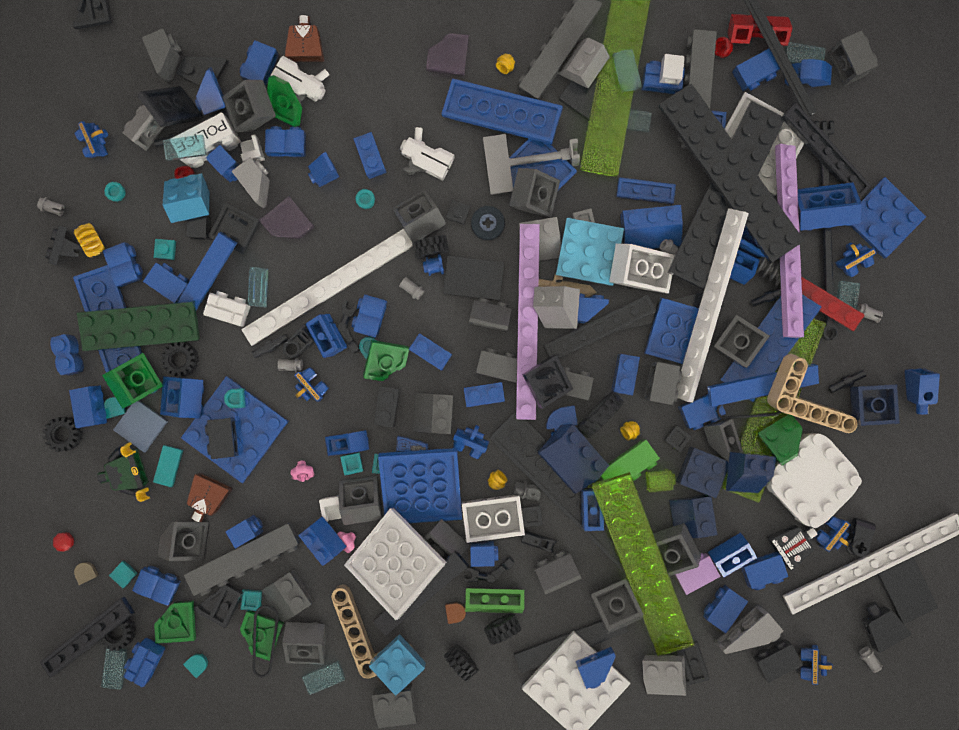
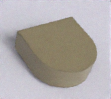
M90 562L80 563L74 570V575L79 585L99 576L94 565Z

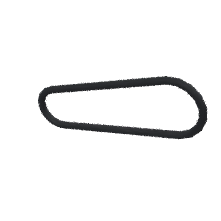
M718 405L716 409L717 415L721 419L775 416L781 413V411L765 414L722 416L719 412L722 405Z
M270 605L260 606L254 614L252 669L254 674L260 678L266 677L271 673L279 621L277 610ZM263 608H270L276 614L269 669L266 674L261 675L255 670L257 614Z

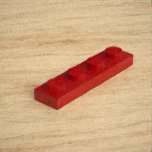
M801 277L802 295L822 307L820 312L854 332L865 315Z

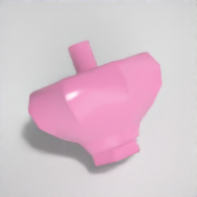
M299 461L290 474L293 480L304 482L314 476V471L305 461Z
M338 532L337 535L347 546L343 551L351 553L355 548V534L353 532Z

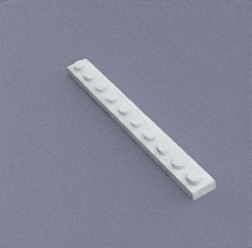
M729 208L681 369V381L676 386L678 398L693 403L749 214L747 212Z
M402 229L241 329L251 346H254L413 247L412 241L405 230Z
M957 513L948 515L782 595L790 613L795 614L959 535V516Z

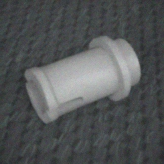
M45 197L39 199L37 208L42 212L48 211L62 216L64 211L61 209H65V205L50 201L49 198Z
M670 239L663 240L660 244L661 252L676 255L679 247L673 244V241Z
M407 277L399 285L400 288L412 295L413 299L419 300L424 294L423 287L417 286Z
M866 303L859 304L856 309L865 315L864 318L876 323L880 322L881 318L874 315L883 316L882 311L868 307Z
M295 358V360L279 359L278 369L279 371H295V373L303 370V360H299V358Z
M866 646L859 651V657L867 663L873 673L882 669L883 665L874 655L872 648Z

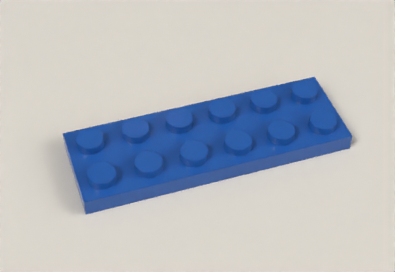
M452 78L442 110V117L552 144L563 106Z
M108 265L73 277L85 311L126 308L120 287L115 285ZM140 346L98 350L106 373L142 354Z
M802 295L803 329L805 331L822 307ZM781 296L758 327V329L770 336L748 368L733 362L721 378L722 382L726 383L775 372L781 365L783 358L788 355L799 340V338L783 337Z

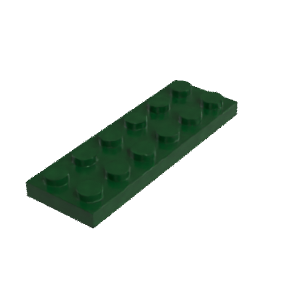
M195 301L77 313L83 351L196 341L200 339Z

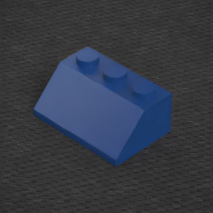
M854 182L797 189L800 231L861 224L862 203Z
M681 205L625 210L620 214L621 228H624L623 244L658 249L663 240L670 239L673 241V244L680 246L683 228Z

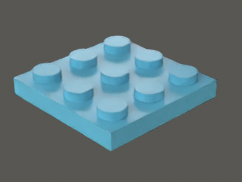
M566 218L556 275L613 286V283H610L609 280L616 244H621L624 228Z

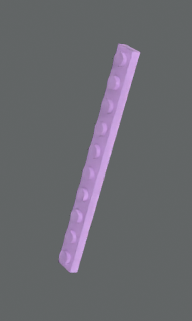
M778 144L775 146L777 203L799 232L796 146ZM800 245L780 257L783 337L791 338L804 337Z
M520 224L516 419L536 420V401L522 374L537 365L538 315L533 307L534 288L538 287L540 224Z

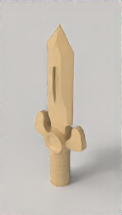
M554 274L552 281L539 279L538 282L539 287L566 286L580 289V294H585V297L597 293L590 285L568 281L558 283L556 281L562 280L563 277Z

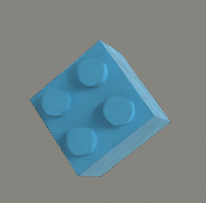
M202 173L192 174L179 179H170L164 182L163 207L171 223L209 215L210 191Z
M399 634L371 660L369 668L396 696L425 669L426 662Z

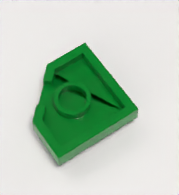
M275 75L268 78L267 93L276 115L275 118L294 127L299 126L302 106L290 83Z
M371 340L363 377L365 379L384 381L396 370H401L406 365L409 347Z
M788 414L759 432L758 437L782 466L798 456L803 428L793 415Z
M194 601L172 603L154 624L155 644L196 640L195 615L193 611Z
M248 610L240 631L249 645L248 648L251 655H253L255 612ZM257 614L256 656L270 661L276 620ZM278 621L275 647L284 625L280 621Z

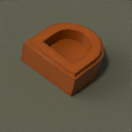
M459 602L445 604L448 624L461 622L465 618L466 612L463 604Z

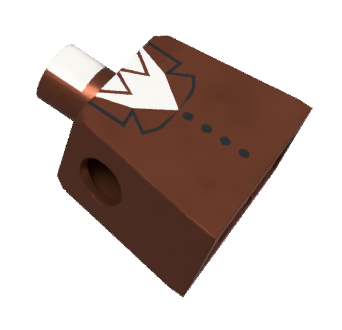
M299 16V25L289 27L285 57L294 62H324L320 33L317 26L310 25L309 16Z
M202 473L195 474L187 500V505L195 508L191 518L197 522H202L205 514L210 516L216 514L233 488Z

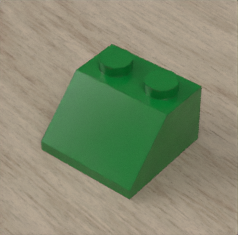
M144 353L102 375L122 409L134 404L163 386Z

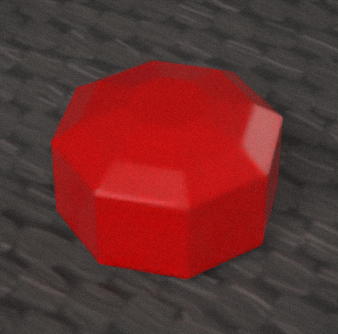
M68 532L58 533L53 538V546L57 551H67L74 545V537Z

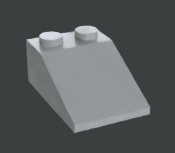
M757 605L735 623L727 633L721 635L714 642L725 654L774 642L779 639L783 630L767 611Z

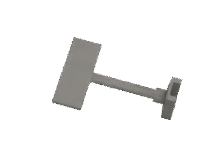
M506 134L483 137L491 195L513 192L511 166L556 159H570L572 166H579L580 154L577 152L578 139H571L569 141V148L560 149L558 152L510 159Z

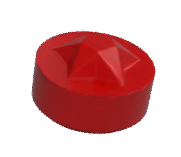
M726 37L718 38L716 40L715 55L720 58L729 56L733 50V43H730V40Z
M180 166L174 172L175 179L192 175L194 170L188 166Z

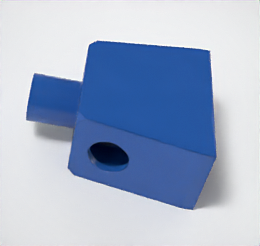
M925 368L905 369L907 400L916 404V414L921 415L928 414V404H937L940 374Z

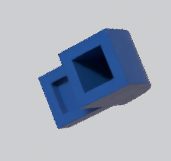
M805 59L801 63L792 64L802 84L807 83L811 87L831 85L832 66L826 61Z
M574 405L559 407L549 414L546 420V429H554V432H551V436L560 425H578Z

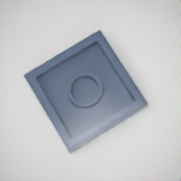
M139 400L129 407L113 430L142 452H146L168 421Z

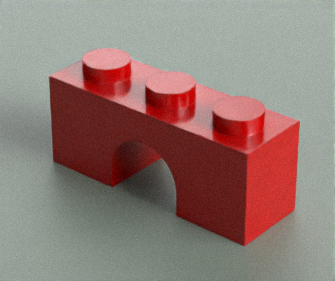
M731 14L728 27L730 43L750 44L752 37L763 38L752 15ZM766 16L781 45L788 46L793 28L789 17Z

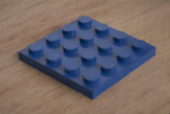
M226 376L202 408L200 418L194 419L181 439L238 481L244 483L289 421L245 388V408L228 407L224 402L226 392L230 389H240L243 387ZM235 417L239 456L211 459V455H208L207 452L209 436L205 433L207 420Z
M457 448L378 454L384 516L389 509L394 508L408 523L434 522L441 519L443 521L462 520Z

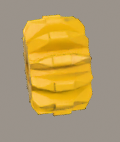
M83 224L74 230V235L88 257L96 256L104 250L105 247L92 224Z

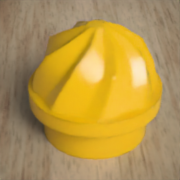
M510 54L499 56L496 68L503 74L512 72L515 64L514 57Z
M630 421L625 422L620 431L623 437L629 441L637 438L640 434V427L636 422Z
M500 470L491 472L488 479L489 486L495 490L504 488L505 483L508 481L505 474Z

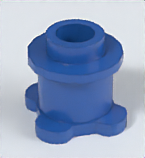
M438 254L436 258L428 259L426 257V261L423 262L424 273H429V276L438 272L444 274L441 254Z

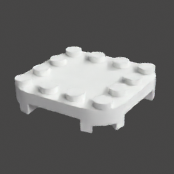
M808 433L801 436L797 457L782 466L778 461L775 463L774 477L767 483L766 487L793 514L795 520L804 525L817 528L827 522L854 495L862 480L856 468L830 439L821 434Z

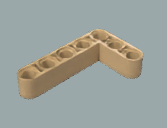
M794 354L786 355L781 362L769 392L768 404L781 412L845 433L855 431L858 422L853 416L796 396L807 371L808 364L805 359Z
M339 585L333 591L331 597L356 666L363 678L375 677L377 675L372 670L367 671L364 665L370 664L371 660L380 652L374 654L350 588L347 585ZM337 592H345L346 598H338ZM350 609L353 612V616L347 617L343 611ZM350 628H358L360 634L353 635ZM357 646H364L366 652L360 653L357 650Z

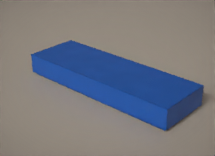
M619 177L616 197L673 204L676 184Z

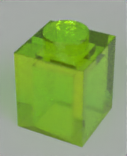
M671 470L645 471L647 490L649 492L674 490L673 485H676V478Z

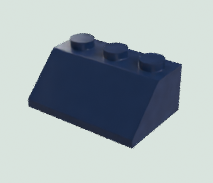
M574 424L560 425L538 451V454L575 494L597 481L609 467L608 463Z

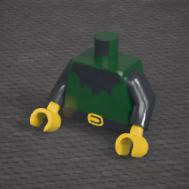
M129 442L124 446L117 447L110 454L108 462L104 465L105 471L99 472L97 478L101 484L109 482L112 490H119L121 493L135 496L138 501L143 502L150 499V496L148 497L145 493L149 489H142L149 480L138 448L131 450L130 445L132 443Z

